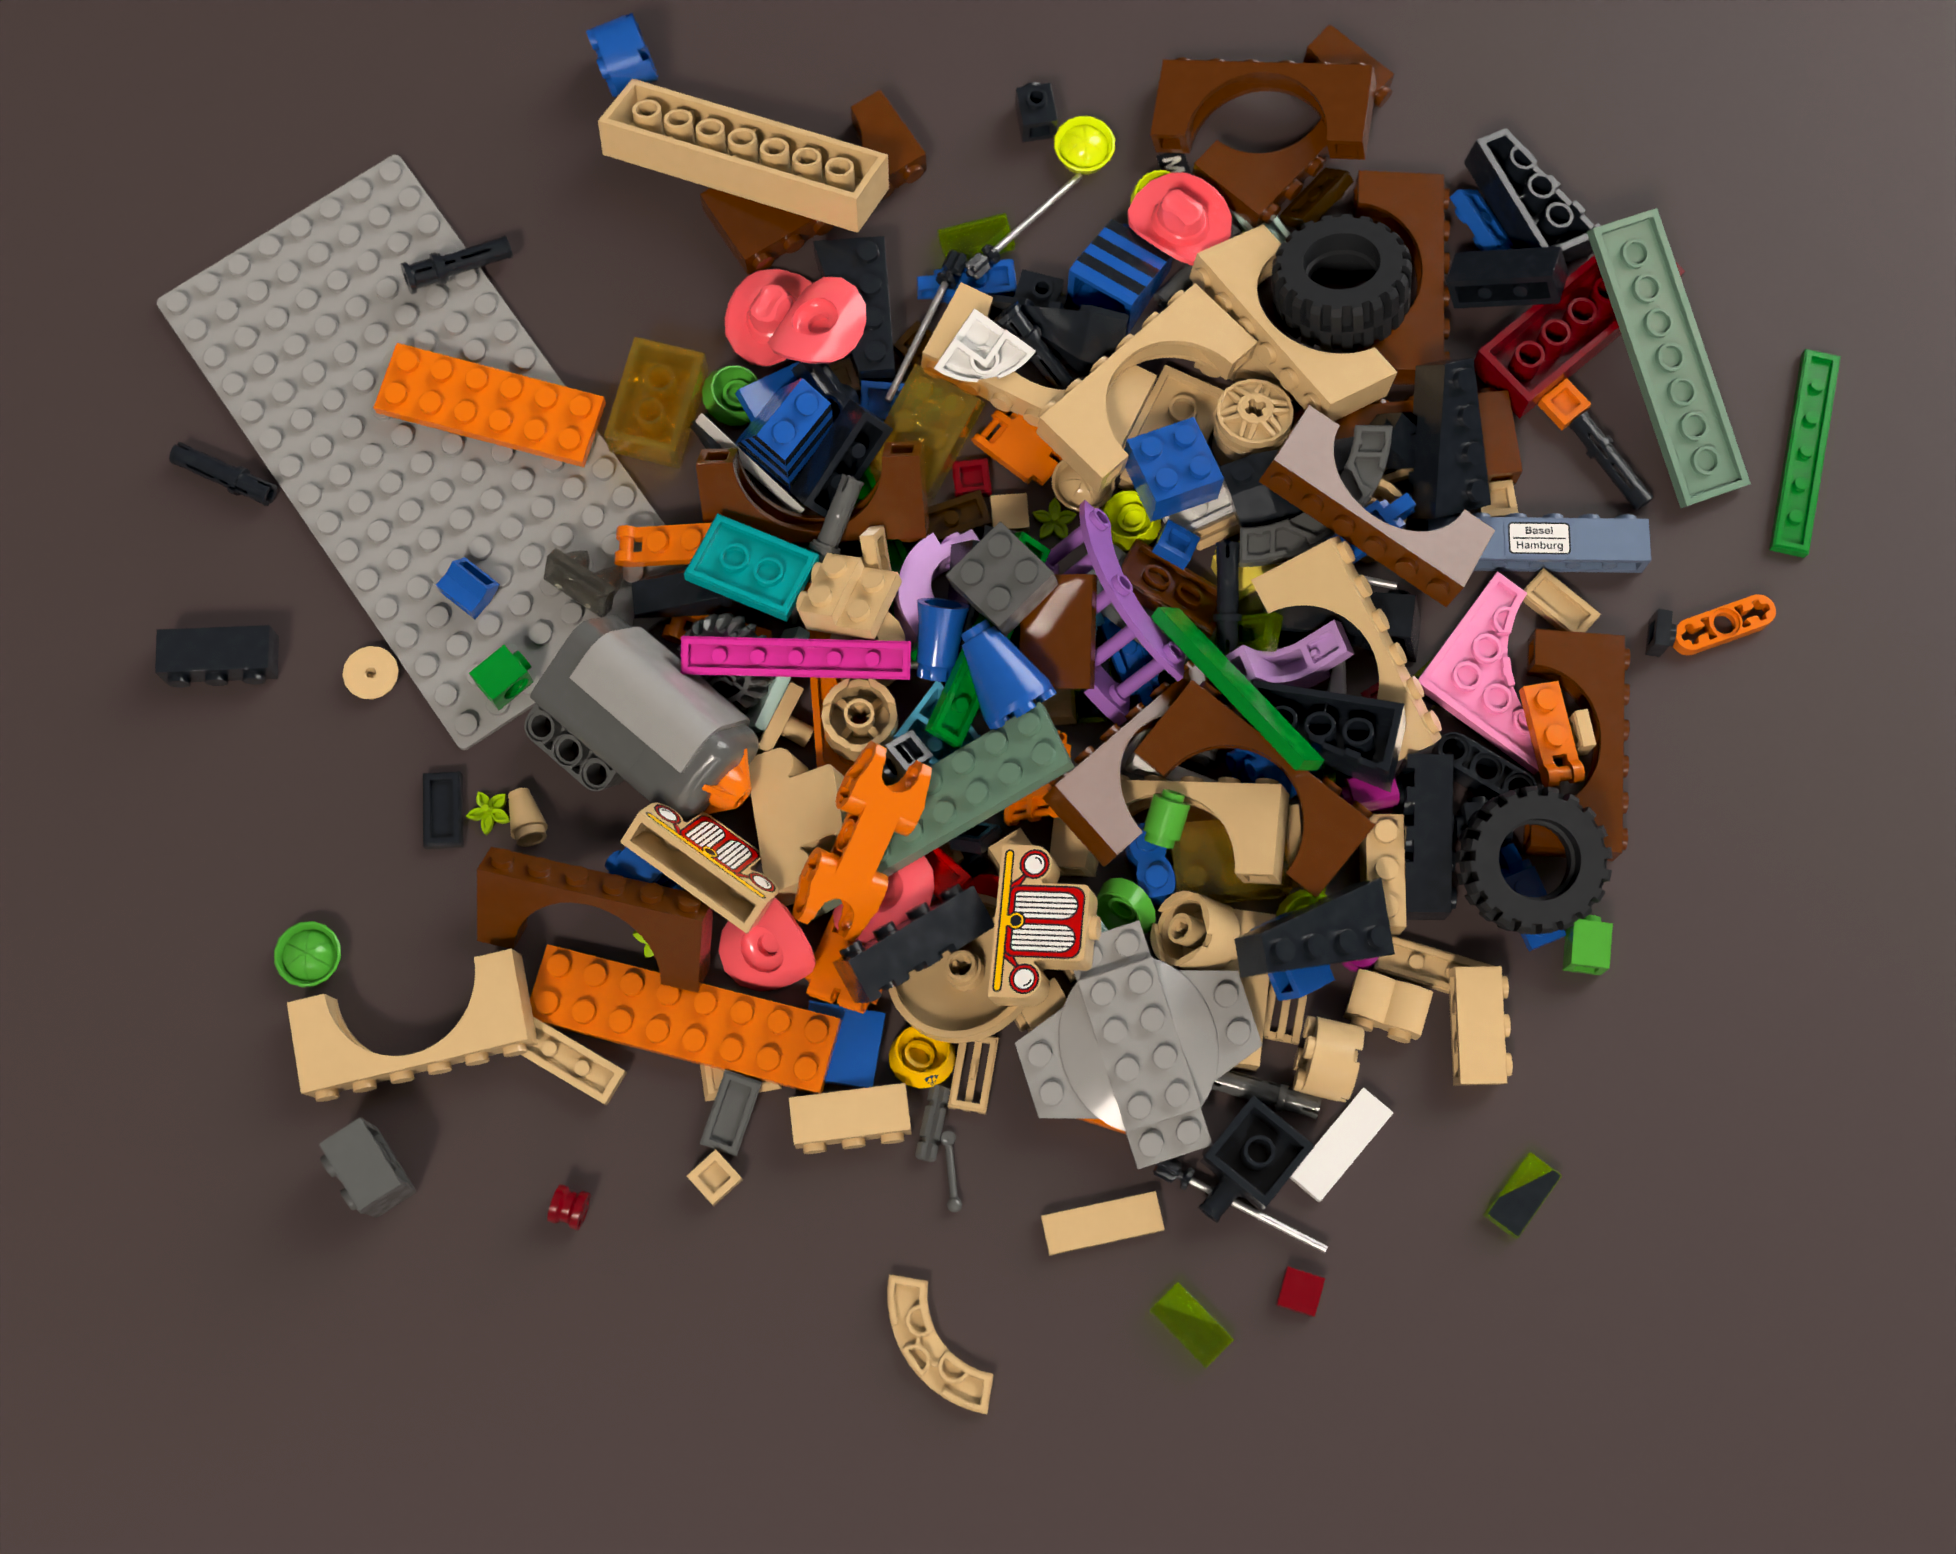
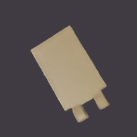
M1165 365L1128 439L1195 417L1208 443L1214 431L1218 399L1224 390ZM1125 468L1121 473V481L1118 488L1124 491H1133L1134 485Z

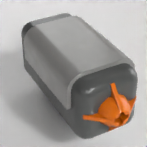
M618 615L588 619L579 624L564 642L531 692L530 698L536 704L525 720L524 729L526 735L591 791H600L620 785L625 780L650 803H662L674 809L683 818V821L694 818L701 812L713 814L736 809L751 793L749 764L757 754L759 741L757 735L749 727L750 719L700 675L682 674L681 659L642 627H631ZM546 717L550 720L551 731L546 727ZM574 741L577 743L579 748L578 755H576V753L573 750ZM601 765H603V767L606 769V779H604L601 775Z

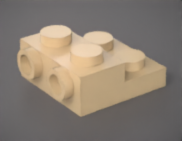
M827 553L822 563L816 562L813 565L811 571L812 583L808 591H801L799 593L796 608L807 630L874 640L902 580L898 572L864 567L860 557Z

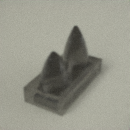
M555 548L547 556L543 579L599 617H605L612 610L614 596L622 584V566L608 567L593 573L589 570L590 557L588 551L578 550L563 553Z

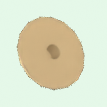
M368 646L358 649L349 656L344 664L343 679L345 686L353 695L361 699L373 700L383 697L392 690L397 682L399 669L395 658L389 651L381 647Z

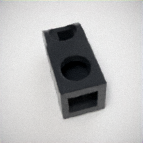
M913 730L908 731L884 746L887 748L882 772L884 785L890 786L899 782L909 766L916 760L928 764L933 757V754Z

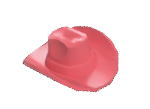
M1171 172L1151 180L1135 195L1127 211L1129 227L1138 236L1174 259L1191 266L1194 264L1197 253L1229 240L1231 237L1232 214L1226 200L1216 188L1205 180L1186 172Z
M782 269L759 270L746 276L735 289L725 314V335L735 353L749 364L766 367L786 360L787 358L772 351L768 341L798 297L813 282L800 274Z
M823 277L806 287L774 331L768 344L774 353L787 359L808 364H829L843 359L856 347L863 335L866 324V303L856 286L841 277Z
M925 855L888 876V888L878 912L855 941L860 940L862 943H867L875 938L873 931L882 925L893 921L895 926L908 919L907 911L924 902L927 903L928 907L930 906L934 892L933 869ZM842 904L835 907L833 911L834 924L837 929H839L838 924L842 913Z
M777 898L773 900L760 922L747 934L730 921L727 922L721 932L718 952L724 971L740 986L759 992L776 990L791 985L813 972L816 960L812 947L788 908Z

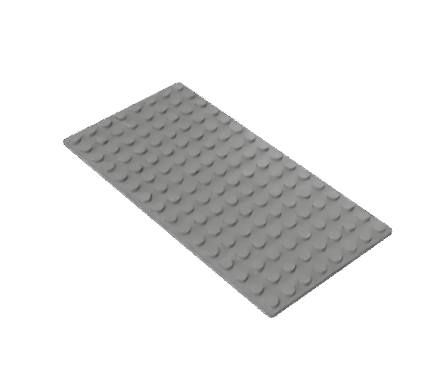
M392 155L158 298L157 306L461 750H468L536 704L530 698L532 690L569 635L583 621L618 615L629 626H639L648 632L669 617L634 619L632 583L686 564L621 567L614 564L615 552L619 550V541L616 539L618 526L645 527L662 526L665 524L598 431H596L585 467H580L376 413L373 407L396 343L565 386L481 268L451 276L444 285L435 283L419 288L417 293L411 295L402 274L401 263L407 262L412 264L428 259L432 253H440L441 256L466 249V247L399 155ZM634 542V552L642 551V542ZM464 557L500 584L489 605L475 620L441 594L436 586L446 574L452 561ZM502 645H505L512 654L518 650L530 663L532 668L528 670V673L533 683L501 710H498L474 683L469 672Z

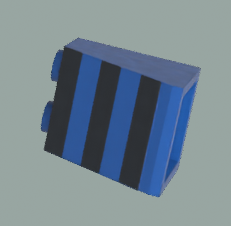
M1111 219L1069 269L1067 302L1078 309L1083 304L1128 314L1127 336L1151 301L1154 293L1170 272L1173 257L1138 236L1128 224H1120Z
M801 378L778 389L734 444L789 493L833 425L831 403L807 381Z

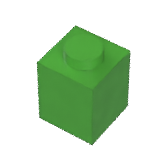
M1588 915L1585 919H1579L1574 922V926L1567 928L1565 931L1563 971L1602 975L1610 969L1613 923L1601 922V917Z

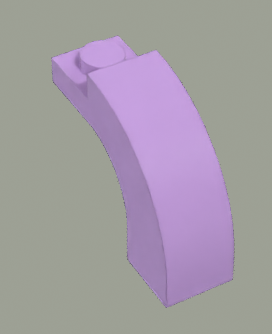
M972 529L961 535L958 532L946 537L941 544L934 533L918 542L907 555L899 574L902 583L894 597L893 607L895 618L899 621L905 634V641H911V651L916 650L918 647L917 600L921 598H934L931 583L937 576L950 569L951 544L969 540L979 541Z
M1332 620L1290 646L1272 651H1258L1242 645L1227 654L1226 657L1251 684L1253 680L1310 688L1330 678L1329 670L1355 653L1341 622Z

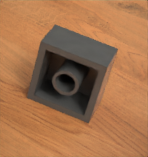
M1001 521L946 574L951 586L1005 636L1059 585L1054 572Z
M361 1117L319 1143L324 1152L320 1160L330 1176H337L343 1183L345 1188L340 1190V1193L352 1211L357 1209L360 1214L365 1213L378 1218L417 1192L379 1129Z

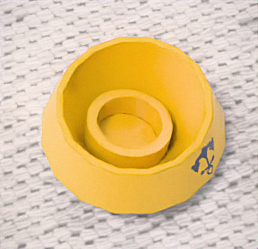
M912 1026L897 1036L892 1042L888 1054L890 1068L895 1076L903 1083H906V1085L916 1088L933 1087L945 1081L952 1073L956 1061L955 1049L952 1043L929 1038Z

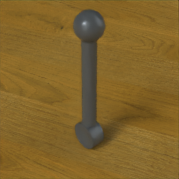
M944 1131L940 1141L945 1146L950 1191L947 1207L951 1212H959L962 1208V1201L958 1198L953 1153L956 1136L952 1131Z

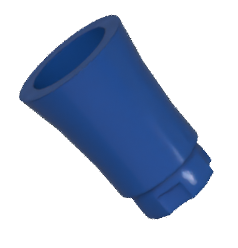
M921 598L917 600V677L937 682H946L958 658L961 634L970 608L968 604L940 598Z

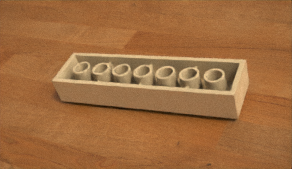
M631 79L598 120L603 155L857 233L889 189L888 154L635 79Z

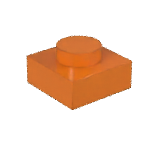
M1566 378L1541 398L1538 406L1563 430L1577 417L1586 412L1591 403Z

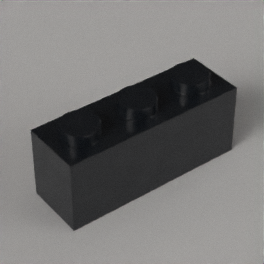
M1561 246L1456 252L1446 283L1454 309L1558 304L1561 301L1568 277V270Z
M849 399L790 489V492L803 505L826 517L841 480V475L846 474L860 480L893 431V428L866 408Z
M270 625L157 629L155 673L169 686L178 688L189 687L191 682H205L211 686H225L228 684V681L239 680L252 685L264 684L266 679H278L279 636Z

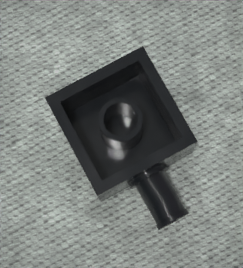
M1252 1096L1200 1161L1218 1176L1219 1182L1198 1208L1216 1223L1219 1222L1221 1216L1238 1196L1244 1197L1259 1211L1264 1210L1315 1145L1255 1096Z

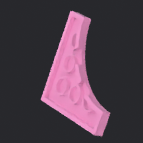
M1497 571L1418 680L1426 696L1535 775L1539 769L1523 706L1513 687L1515 680L1510 657H1508V638L1511 634L1517 611L1527 592Z

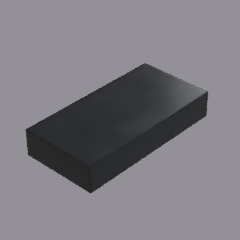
M460 771L423 773V847L426 850L464 847L463 774Z

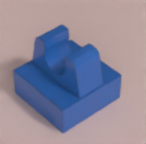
M1168 519L1161 530L1152 553L1184 570L1190 562L1200 537Z

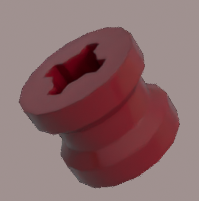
M559 1184L550 1203L547 1221L554 1224L560 1221L568 1223L571 1229L579 1231L589 1208L591 1193L585 1191L575 1193L570 1191L568 1186Z

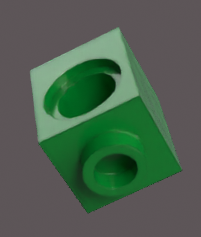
M502 645L469 672L474 683L498 710H501L533 683L528 673V670L532 668L530 663L518 650L512 654L505 645Z

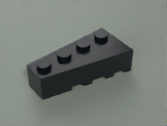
M1507 128L1476 140L1464 164L1516 249L1561 246L1566 264L1593 253L1587 232L1601 225L1599 223L1594 225L1584 215L1586 209L1577 200L1572 202L1559 189L1561 184L1552 174L1550 176L1546 175L1536 165L1538 160Z
M1447 359L1417 365L1415 369L1413 415L1417 416V428L1415 433L1411 435L1410 449H1415L1414 472H1409L1408 487H1413L1412 499L1416 505L1414 508L1415 512L1407 518L1437 519L1460 513L1464 509L1468 511L1491 505L1474 359Z

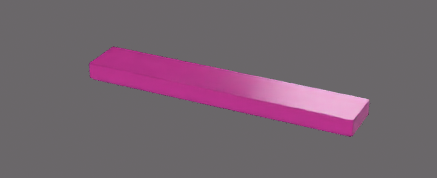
M681 636V673L692 675L910 680L911 641Z

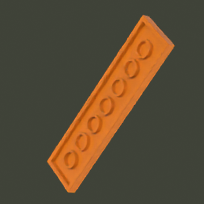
M549 944L546 946L530 997L533 1017L549 1026L725 1071L726 1069L758 1080L812 1094H821L823 1091L842 1022L841 1018L703 983L698 993L661 984L659 972Z

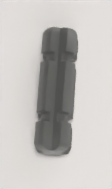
M934 1085L929 1088L927 1097L929 1105L925 1106L919 1137L922 1139L918 1141L915 1153L916 1158L922 1161L934 1162L936 1160L938 1145L936 1143L940 1141L946 1114L944 1105H948L950 1095L949 1088L945 1086Z

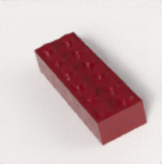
M1595 255L1567 277L1560 303L1533 305L1484 345L1474 359L1475 373L1489 388H1495L1497 391H1509L1512 411L1519 419L1534 408L1547 393L1566 378L1571 377L1621 335ZM1676 262L1680 277L1682 278L1685 270Z

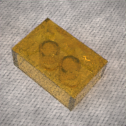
M634 337L604 434L609 452L680 469L691 432L690 424L695 419L702 396V388L709 372L705 353Z
M915 364L884 421L893 428L885 442H923L927 497L934 500L986 403ZM885 443L870 464L871 467L882 471V454Z
M1219 819L1185 822L1180 841L1175 842L1173 849L1167 848L1169 862L1174 870L1176 880L1174 893L1183 890L1190 891L1222 903L1283 898L1287 897L1293 888L1292 879L1285 875L1290 868L1286 838L1281 884L1243 883L1235 874L1232 842Z

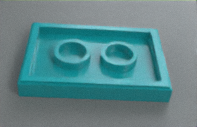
M717 513L688 565L684 577L686 581L787 622L796 606L799 593L804 591L811 577L813 565L819 562V554Z

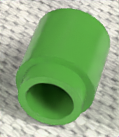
M1163 789L1161 795L1153 794L1143 828L1146 831L1145 841L1170 849L1174 848L1176 841H1180L1191 806L1189 803L1184 802V794L1168 789Z

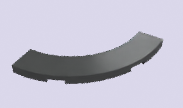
M1355 425L1351 453L1340 478L1351 496L1363 508L1366 507L1373 497L1385 471L1391 447L1393 425ZM1302 513L1290 520L1286 519L1270 525L1240 528L1239 567H1259L1288 561L1335 537L1337 534L1306 513Z

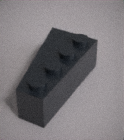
M885 236L813 241L815 261L821 277L843 278L856 286L866 303V324L863 335L856 347L849 353L860 386L862 380L893 383L895 379Z
M1401 589L1389 590L1388 593L1373 592L1370 598L1376 610L1380 608L1386 615L1390 625V629L1387 631L1393 643L1397 642L1400 644L1405 652L1407 661L1416 662L1421 628V617L1416 595H1411L1408 591ZM1300 605L1285 607L1268 614L1265 607L1263 608L1261 627L1264 626L1265 619L1282 617L1281 626L1267 634L1265 639L1294 644L1332 620L1341 622L1352 648L1354 646L1362 647L1370 651L1371 656H1375L1370 644L1361 631L1349 620L1333 611L1317 606Z
M1252 681V685L1325 760L1322 765L1391 793L1406 728L1405 703L1263 681Z
M1407 754L1395 773V780L1400 793L1399 803L1396 805V814H1404L1406 920H1445L1451 914V909H1456L1457 905L1456 887H1452V872L1455 871L1456 865L1455 850H1452V835L1454 833L1453 754Z
M1382 878L1349 885L1335 894L1323 897L1309 906L1297 909L1283 918L1267 923L1234 939L1241 978L1367 960L1395 954Z
M959 883L939 893L941 901L928 907L927 903L924 902L907 911L908 919L895 926L894 922L890 921L874 930L875 938L862 945L860 940H857L839 950L842 957L832 963L854 1003H871L882 996L879 991L880 989L886 991L892 987H898L910 979L909 972L913 970L918 972L932 966L943 958L942 953L956 951L994 928V922L974 885L961 888Z

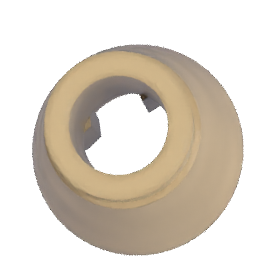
M517 788L512 790L508 794L511 837L516 840L519 846L523 847L541 843L547 837L546 830L548 825L531 795L530 789Z

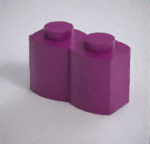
M1353 777L1344 778L1342 787H1340L1343 790L1339 795L1350 805L1356 800L1373 814H1392L1393 806L1397 805L1400 799L1395 777L1391 793Z

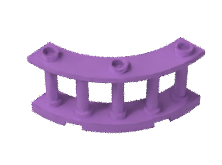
M1084 500L1080 504V526L1051 549L1045 565L1054 574H1058L1059 565L1057 563L1084 542L1088 554L1063 574H1087L1094 568L1104 588L1103 591L1097 594L1096 615L1112 603L1126 624L1123 629L1095 649L1094 689H1088L1084 692L1104 715L1119 726L1127 720L1125 715L1129 713L1130 695L1164 669L1177 681L1184 678L1185 655L1155 625L1134 595L1133 586L1130 580L1123 574L1115 554L1111 535V522L1108 516L1101 509L1092 507ZM1137 638L1154 659L1121 684L1116 683L1103 669L1101 664L1133 639Z

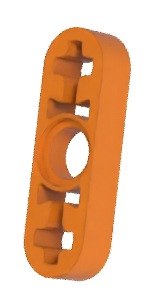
M1755 594L1684 619L1677 625V634L1673 648L1682 655H1694L1765 629L1773 621L1776 615V607L1767 596ZM1753 607L1756 610H1763L1764 615L1760 619L1758 616L1746 618L1742 623L1741 616L1748 614ZM1718 616L1728 618L1733 626L1732 632L1723 634L1717 631L1714 626V618ZM1704 627L1705 633L1698 636L1693 644L1690 640L1684 641L1682 639V635L1686 630L1689 634H1694L1701 631Z

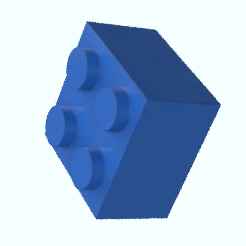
M1195 417L1127 439L1124 450L1129 457L1125 468L1151 522L1218 499L1224 477Z

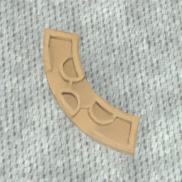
M889 1274L888 1310L890 1322L899 1348L910 1367L926 1385L944 1399L970 1411L987 1415L993 1374L969 1366L957 1358L943 1344L935 1331L929 1314L927 1303L928 1281Z

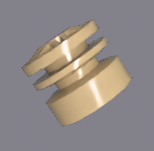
M1248 379L1238 381L1226 388L1218 399L1211 446L1217 462L1222 466L1255 453L1278 450L1290 433L1294 409L1289 396L1280 387L1265 380Z

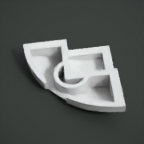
M973 309L933 369L949 378L965 382H978L979 379L992 377L999 379L1023 366L1036 351L1011 332L1002 329L978 310Z

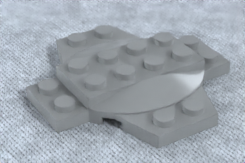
M1140 921L1101 932L1100 939L1094 940L1092 968L1088 971L1073 970L1077 982L1071 989L1064 1007L1015 1042L1038 1117L1101 1119L1105 1123L1125 1131L1137 1169L1212 1146L1201 1106L1207 1099L1214 1081L1263 1046L1239 972L1176 970L1172 966L1154 959L1150 955Z

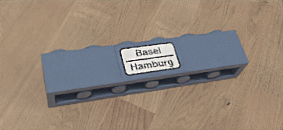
M1488 513L1472 514L1495 529L1473 571L1540 572L1545 568L1549 572L1642 573L1651 562L1649 519H1637L1635 515L1624 514L1615 518H1600L1597 514H1584L1578 518H1564L1562 514L1552 513L1543 515L1540 518L1527 517L1523 513H1512L1505 517H1490ZM1452 514L1437 519H1426L1422 531L1443 528L1455 521L1457 517Z

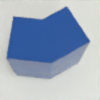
M465 557L452 561L446 574L436 584L441 594L474 620L489 605L500 585Z

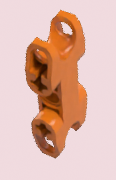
M873 741L867 744L844 776L836 796V807L848 814L831 852L817 847L810 853L799 877L792 916L797 921L808 924L814 919L825 902L840 899L843 907L838 924V934L851 942H854L860 936L869 921L878 912L888 888V877L886 874L876 870L893 833L908 836L915 829L925 808L932 772L930 766L916 760L909 766L899 782L890 786L884 785L882 772L887 748Z

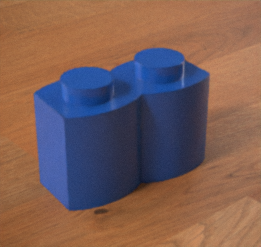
M1145 823L1137 825L1143 833L1125 848L1126 857L1131 868L1135 871L1134 883L1145 891L1151 899L1153 906H1158L1174 894L1176 885L1175 874L1170 862L1165 857L1167 848L1145 841L1146 831L1143 830Z

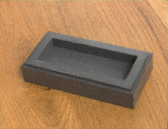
M725 1069L700 1141L701 1145L737 1156L762 1084L761 1080Z

